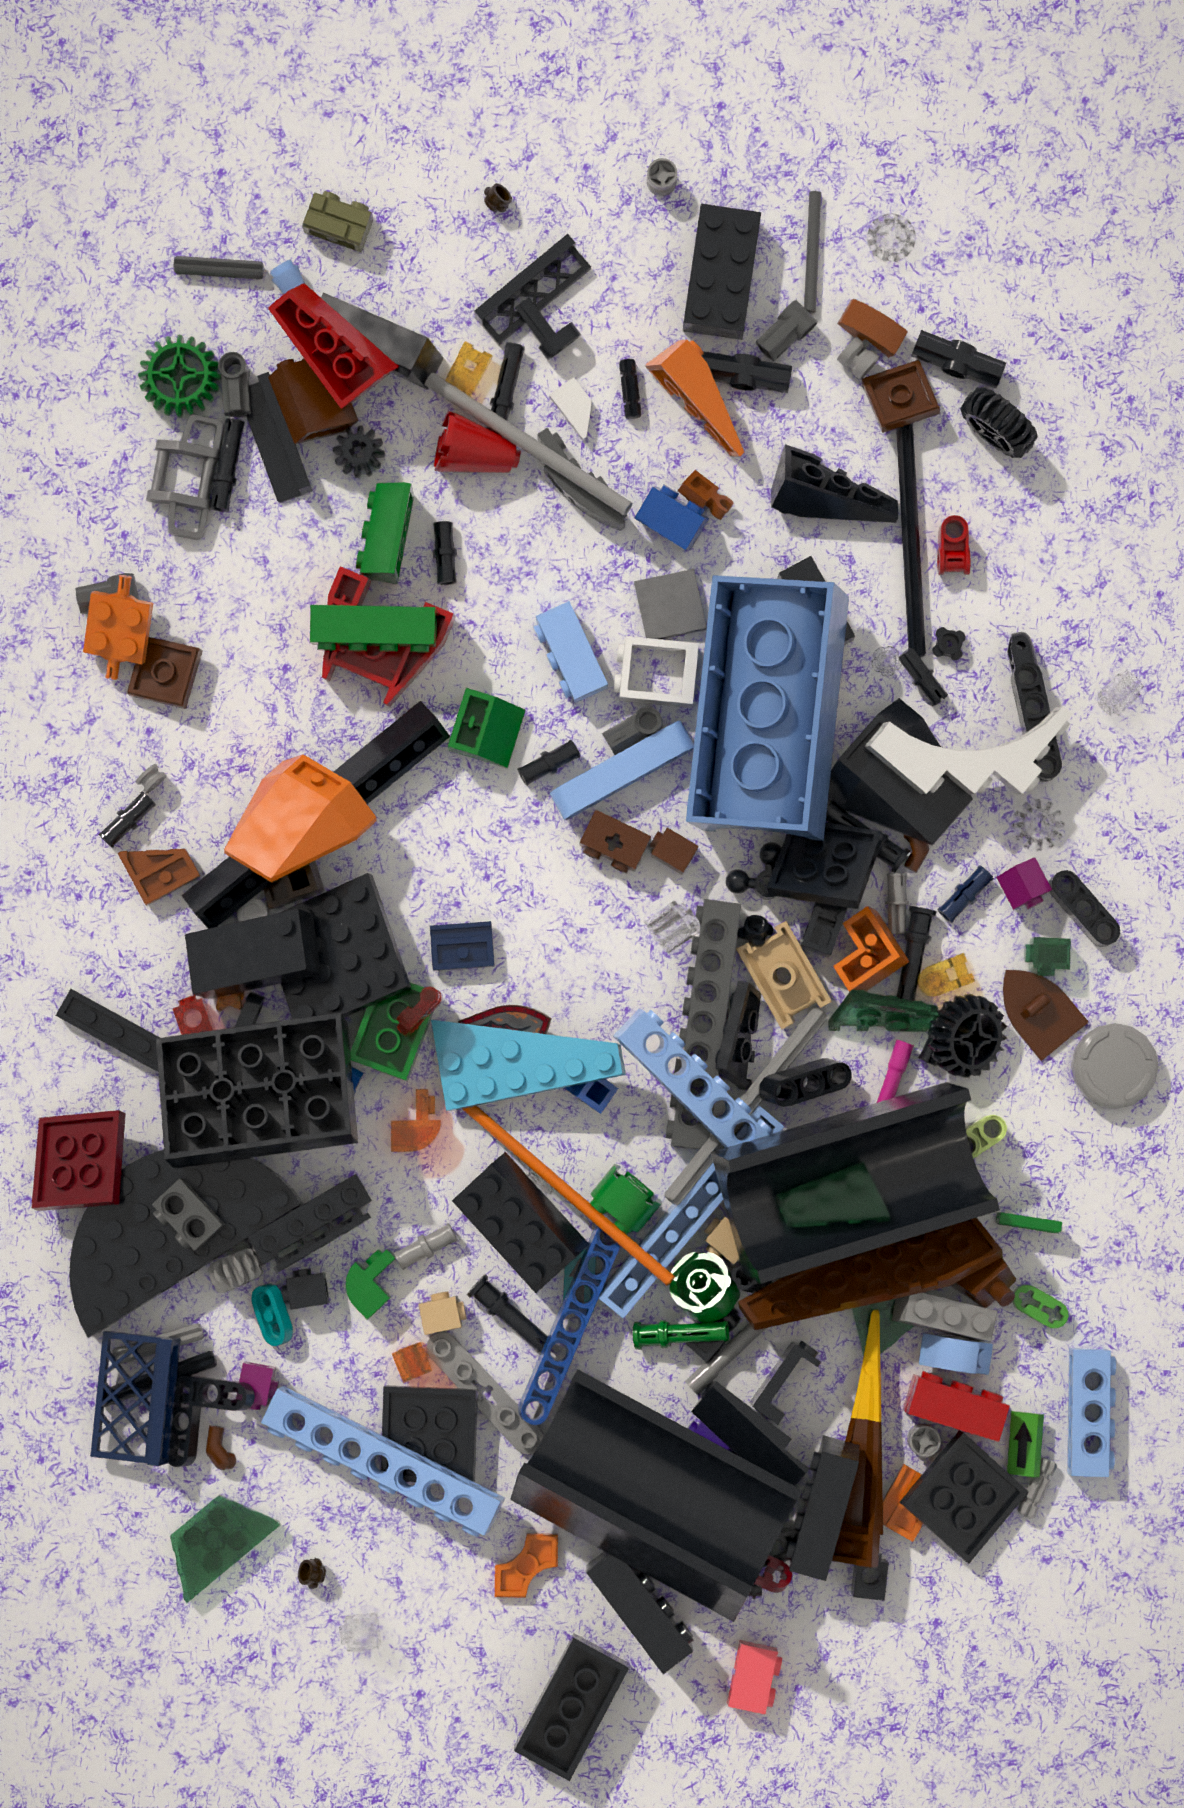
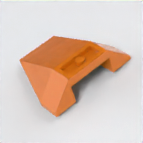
M302 754L282 761L261 780L226 844L224 854L268 881L273 882L357 840L377 821V818L350 781Z

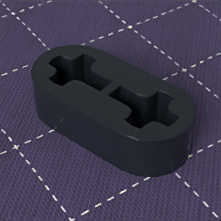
M249 992L235 1027L256 1024L264 1004V996Z

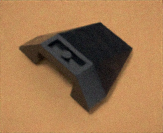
M898 698L877 714L836 761L831 769L828 799L846 812L933 846L970 804L973 798L971 794L966 793L945 774L941 776L944 778V782L934 793L929 791L927 794H920L865 747L884 722H891L908 735L930 745L941 747L923 717Z

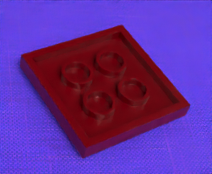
M116 1110L39 1118L32 1209L46 1211L119 1205L126 1113Z

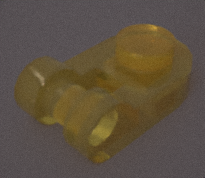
M465 341L447 374L446 381L471 396L486 372L493 355L486 351L481 353L474 349V345ZM468 359L477 364L474 371L464 367Z
M965 953L923 969L918 977V988L921 993L929 997H936L975 982L973 974H969L965 962H967ZM954 967L958 978L950 981L946 970Z

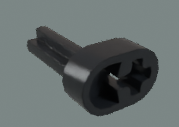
M529 297L515 307V310L541 343L538 348L547 360L553 358L582 335L573 322L555 333Z

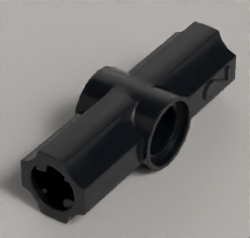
M923 330L919 334L911 355L916 359L941 367V370L947 375L959 379L969 378L997 389L1006 366V362L978 352L973 345L961 340L949 341Z
M703 351L702 357L707 362L715 382L727 383L732 388L745 391H753L758 388L788 393L792 372L791 365L761 361L759 357L750 354L730 356Z

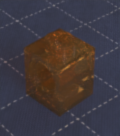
M423 1340L392 1353L403 1383L434 1370Z

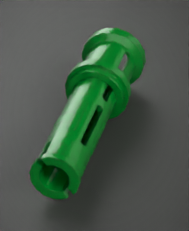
M660 1320L659 1324H641V1322H634L633 1343L636 1350H641L643 1346L660 1345L661 1348H668L671 1346V1343L729 1341V1325L727 1321L670 1325L666 1320Z

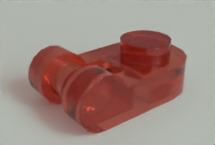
M431 986L423 988L420 993L421 1000L412 1009L408 1006L397 1017L396 1020L399 1024L396 1028L405 1037L414 1032L441 1004L443 997L439 990Z

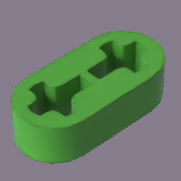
M1028 1284L1020 1285L1013 1291L1015 1293V1298L1012 1301L1014 1307L1027 1316L1050 1328H1060L1067 1322L1069 1317L1067 1307L1052 1296ZM1029 1290L1032 1291L1031 1298L1039 1302L1037 1308L1031 1304H1026L1025 1307H1022V1299L1019 1298V1294L1021 1292L1027 1293ZM1046 1306L1054 1309L1058 1306V1313L1062 1315L1061 1319H1054L1050 1323L1048 1321L1049 1315L1041 1311L1042 1307Z

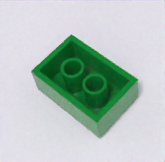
M411 982L410 989L366 1008L350 1051L351 1061L407 1082L440 997L438 992Z

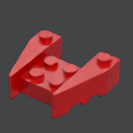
M340 566L329 591L327 605L362 606L371 584L370 579ZM425 602L423 607H435L437 609L436 647H429V652L418 653L410 652V647H398V652L379 651V646H367V651H348V646L336 645L335 651H324L322 678L330 682L337 666L389 688L383 703L391 707L445 645L456 616L454 613Z

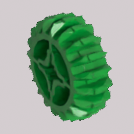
M180 334L177 335V343H173L170 336H166L165 341L167 345L163 347L160 342H155L154 345L157 352L154 353L151 350H147L145 353L151 360H141L140 362L141 367L147 371L138 373L139 379L145 381L140 385L141 391L148 392L145 396L147 402L155 400L153 407L157 411L165 405L164 413L167 416H170L173 409H175L178 418H182L183 409H187L189 415L195 414L192 407L198 405L201 411H204L206 408L202 401L204 399L211 403L214 401L209 391L219 392L220 389L216 383H213L214 381L221 380V374L214 372L219 368V362L211 361L215 356L212 350L205 352L207 346L204 342H200L195 347L196 340L192 336L188 338L186 343H184V338ZM185 355L198 359L202 363L204 371H197L196 368L186 366ZM174 356L173 363L169 367L160 368V371H158L160 365L166 359ZM181 365L185 376L181 377L178 385L175 377L178 376ZM156 381H163L164 384L172 385L175 398L161 393L157 389ZM202 381L197 391L186 397L187 389L191 385L199 384Z

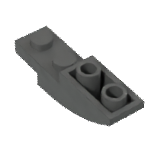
M546 428L537 434V439L540 443L581 469L574 458L569 460L563 449L566 446L557 432L552 435L549 429ZM544 466V473L553 485L579 510L611 528L619 531L625 528L624 518L627 515H622L549 466ZM592 471L588 473L589 475H591L592 477H594L595 479H597L598 481L602 482L607 486L606 482L601 476L596 478Z

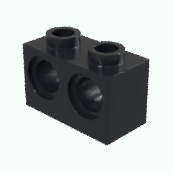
M815 902L800 945L802 949L829 958L832 955L848 907Z

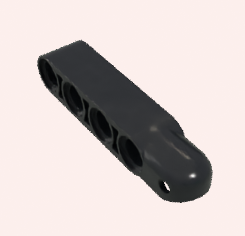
M1017 632L1011 634L1007 653L1012 671L1011 685L1023 735L1037 726L1050 713V707L1032 640L1027 633ZM1019 671H1030L1034 677L1033 683H1022L1019 679ZM1026 701H1037L1040 705V712L1038 714H1030L1025 708ZM1056 736L1048 743L1050 750L1042 758L1049 760L1053 764V773L1044 774L1041 772L1037 776L1040 782L1053 780L1061 771L1062 761ZM1035 759L1034 763L1039 767L1040 761Z

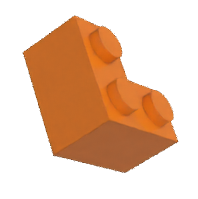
M866 906L842 923L858 947L856 951L833 966L849 992L860 996L910 962L878 911Z

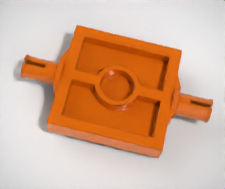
M119 575L116 593L109 594L93 591L90 596L83 652L98 655L108 660L105 675L107 679H118L120 662L127 661L142 665L146 660L153 603L138 600L130 595L131 576Z

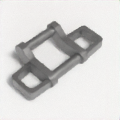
M192 414L187 419L181 441H156L155 450L158 453L151 490L147 491L146 500L159 504H169L168 533L170 535L193 540H200L204 535L207 513L211 511V500L209 499L216 461H219L220 455L219 446L223 422L219 419ZM193 423L211 425L215 428L213 448L187 442ZM170 453L204 459L197 497L163 491ZM176 505L201 510L197 532L181 530L175 527Z

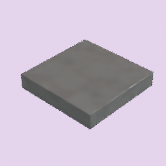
M694 569L634 581L646 638L665 639L707 630Z

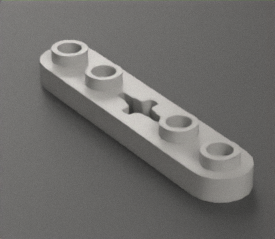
M437 1332L432 1335L426 1347L427 1354L431 1360L458 1388L477 1389L473 1384V1380H476L483 1387L490 1385L493 1388L490 1394L497 1402V1405L494 1406L491 1401L484 1398L482 1400L478 1399L477 1408L516 1450L523 1454H533L543 1439V1432L540 1427L528 1424L521 1419L518 1412L519 1405L454 1336L447 1332Z

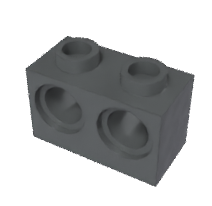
M183 1178L177 1180L152 1204L156 1209L153 1213L154 1216L165 1227L170 1224L177 1231L174 1237L186 1250L190 1247L194 1251L199 1250L226 1225ZM173 1196H178L183 1200L184 1208L179 1214H173L168 1208V1202ZM195 1219L201 1220L205 1225V1232L200 1237H194L189 1231V1225Z

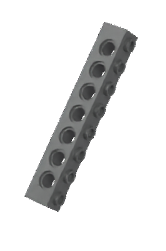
M704 899L703 906L697 905L695 924H700L699 937L693 936L690 954L696 955L695 967L689 966L686 985H692L691 997L684 998L682 1015L688 1016L687 1027L680 1028L679 1037L686 1044L683 1050L689 1055L691 1049L696 1046L703 1047L707 1051L705 1063L708 1067L705 1071L714 1078L719 1074V1071L715 1068V1059L724 1037L723 1027L726 1022L741 904ZM716 924L722 927L724 937L721 940L712 941L708 938L706 930L710 925ZM707 955L716 956L720 961L719 969L714 972L705 970L702 965L703 958ZM704 985L713 987L716 992L715 999L711 1002H703L698 996L700 987ZM699 1016L708 1017L712 1024L710 1031L707 1033L698 1032L694 1027V1020ZM676 1058L674 1073L681 1069V1059ZM671 1094L670 1108H675L674 1121L668 1120L665 1138L671 1139V1146L700 1149L710 1137V1132L699 1121L693 1126L686 1125L681 1118V1114L686 1108Z

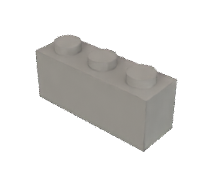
M918 1293L896 1298L892 1321L974 1341L991 1342L997 1311L926 1293Z

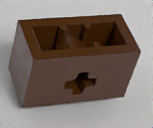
M595 810L579 844L584 847L583 853L596 860H599L601 856L612 861L611 867L627 874L628 870L636 871L651 840V836ZM615 836L619 837V844L622 845V848L616 847L613 851H610L606 839L613 840Z

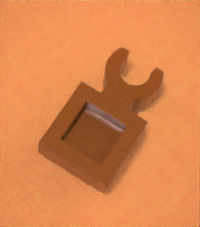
M696 470L691 473L678 489V492L688 501L690 500L702 508L704 506L708 507L711 514L719 520L729 512L734 504L727 496L718 494L719 487Z

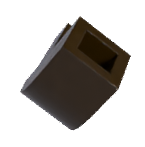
M313 861L273 881L263 891L269 909H275L301 899L305 900L324 892L325 889L316 861Z

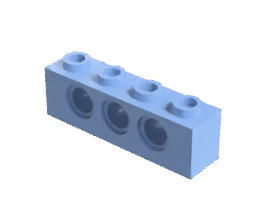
M1069 1348L1067 1474L1070 1476L1109 1477V1470H1114L1115 1455L1114 1451H1110V1438L1115 1437V1420L1110 1419V1406H1115L1116 1393L1115 1388H1110L1111 1375L1116 1373V1358L1111 1356V1350ZM1096 1372L1100 1377V1383L1097 1388L1090 1390L1085 1385V1378L1089 1373ZM1090 1404H1096L1100 1410L1098 1418L1093 1421H1088L1085 1417V1409ZM1091 1435L1097 1436L1099 1447L1094 1452H1087L1084 1447L1086 1438Z

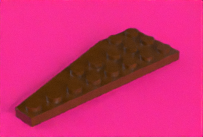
M973 1218L784 1276L738 1301V1305L753 1329L760 1330L948 1287L1002 1258L1003 1252L978 1218Z

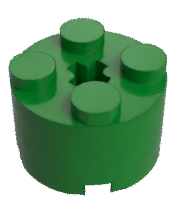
M614 1164L591 1192L593 1199L590 1204L603 1215L606 1212L611 1214L616 1219L614 1224L624 1233L629 1234L632 1231L639 1233L662 1205V1201L658 1199L654 1202L651 1199L655 1194L630 1172L627 1171L624 1176L617 1172L621 1167Z
M689 1253L679 1259L672 1268L671 1273L675 1278L669 1286L670 1294L678 1306L693 1320L702 1323H714L725 1317L740 1298V1290L737 1288L735 1281L731 1279L732 1271L714 1253Z

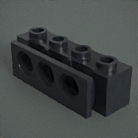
M355 1174L248 1236L246 1241L257 1256L261 1266L273 1259L275 1260L277 1266L273 1269L277 1274L371 1218L369 1213L367 1212L363 1215L360 1209L372 1200L359 1177ZM353 1210L356 1213L346 1221L336 1226L332 1225V1221ZM325 1225L329 1229L309 1242L305 1241V1237ZM299 1241L302 1244L293 1252L281 1258L278 1257L277 1253Z

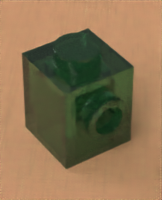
M1033 937L1030 939V944H1025L1024 962L1029 963V970H1037V976H1055V971L1070 970L1071 939Z

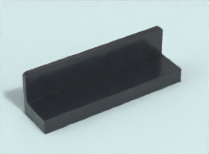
M266 372L257 376L259 382L249 385L251 414L246 415L276 499L279 503H282L313 490L268 376L270 374Z

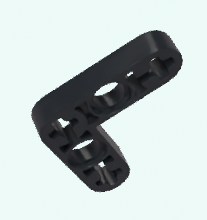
M198 1376L177 1377L168 1463L173 1467H185L193 1464L195 1461L201 1407L231 1411L247 1410L253 1405L255 1399V1392L252 1386L245 1382ZM212 1384L218 1391L217 1398L213 1402L209 1400L207 1394L208 1388ZM184 1386L190 1388L189 1394L183 1392ZM238 1392L242 1394V1400L228 1398L229 1393ZM181 1403L189 1404V1407H181ZM182 1413H185L189 1419L188 1427L185 1430L179 1425V1417ZM186 1435V1440L178 1439V1436ZM178 1449L184 1451V1457L178 1455Z

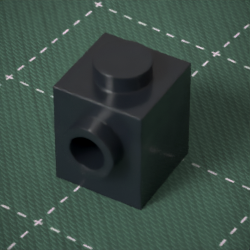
M311 1268L292 1271L293 1277L286 1279L287 1285H282L284 1303H290L291 1310L330 1303L325 1272L312 1274Z

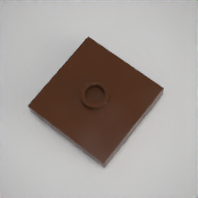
M919 360L862 378V386L882 433L940 414V407Z
M149 637L145 663L142 665L135 663L127 694L131 697L186 709L203 650L197 647Z

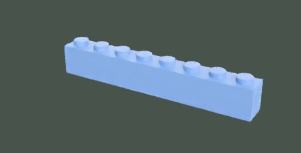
M758 1106L750 1115L756 1122L759 1119L763 1120L774 1131L772 1134L780 1132L784 1128L780 1122L761 1106ZM746 1123L735 1134L736 1138H742L746 1135ZM714 1163L701 1176L679 1205L672 1204L638 1244L665 1268L723 1200ZM629 1255L603 1286L599 1299L620 1317L624 1318L657 1277L632 1255Z

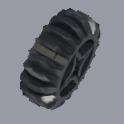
M977 387L965 398L960 408L963 418L974 429V432L978 433L981 438L998 451H1002L1005 455L1012 458H1022L1025 453L1030 451L1038 438L1036 428L1025 417V414L1020 412L1009 400H1006L1000 394H996L993 390Z
M965 994L964 997L961 995L955 996L953 1002L945 1001V1010H936L939 1017L937 1020L930 1021L934 1026V1030L927 1034L933 1040L927 1046L933 1050L931 1057L937 1061V1065L941 1069L948 1071L953 1076L970 1078L971 1075L980 1076L981 1070H990V1062H998L997 1052L1004 1051L1000 1046L1001 1041L1008 1039L1002 1034L1007 1025L1001 1021L1004 1015L997 1010L998 1006L988 1001L985 997Z

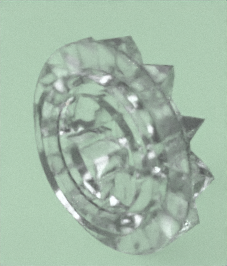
M885 214L878 217L870 225L867 234V245L870 247L873 256H877L884 262H898L908 257L916 241L913 225L908 219L898 214ZM893 227H895V238L900 241L894 242L890 249H887V240L883 238V235L888 236Z

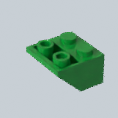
M466 688L448 743L449 751L508 769L526 710L496 696Z

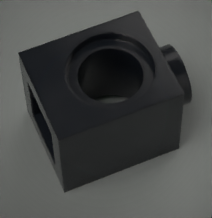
M879 1553L878 1567H874L878 1570V1578L872 1583H866L862 1580V1573L868 1567L854 1565L851 1587L853 1597L885 1601L889 1562L886 1559H881V1553Z

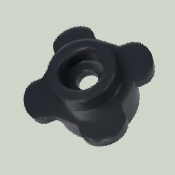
M945 627L939 628L935 633L937 642L932 649L933 654L936 657L948 656L952 660H959L963 655L961 651L962 642L966 639L964 632L960 630H947ZM950 641L952 646L948 647L946 642Z
M751 915L746 918L744 926L738 928L737 935L741 939H747L754 946L761 947L765 944V938L771 935L774 929L763 916Z

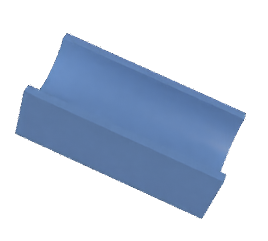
M712 576L686 822L703 831L710 832L726 828L751 829L797 835L811 840H824L849 596L834 582Z

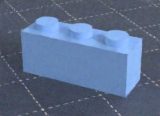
M570 601L537 615L536 622L538 625L533 626L539 642L543 643L546 641L550 653H547L546 656L553 671L559 669L563 680L559 684L566 699L572 697L574 703H577L608 689L605 676Z

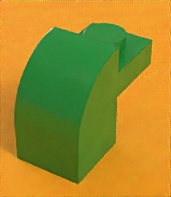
M380 1249L375 1251L365 1261L369 1265L366 1269L356 1261L351 1266L346 1277L348 1298L367 1320L391 1298L375 1280L396 1259L389 1249H386L383 1253Z

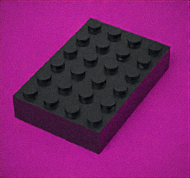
M341 1013L156 1038L164 1158L173 1168L358 1143L348 1023Z

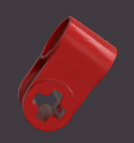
M949 516L939 527L938 575H944L945 572L970 574L968 523L961 516ZM951 523L958 525L961 530L960 537H949L945 530L946 525Z

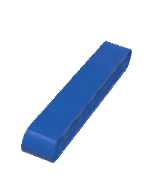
M598 1226L594 1228L590 1236L589 1245L585 1248L544 1344V1348L518 1406L519 1416L528 1424L539 1425L548 1418L620 1249V1245L615 1241L610 1245H604L601 1242L600 1233L602 1230ZM594 1256L599 1257L603 1263V1268L598 1274H592L588 1269V1261ZM581 1285H586L591 1293L589 1300L585 1303H580L575 1296L577 1288ZM569 1314H574L578 1319V1327L572 1332L566 1331L563 1327V1320ZM557 1343H562L566 1348V1355L562 1360L555 1361L551 1357V1348ZM549 1372L554 1378L553 1385L547 1390H542L538 1385V1379L541 1374ZM536 1401L541 1405V1414L537 1418L530 1419L526 1415V1407L529 1403Z

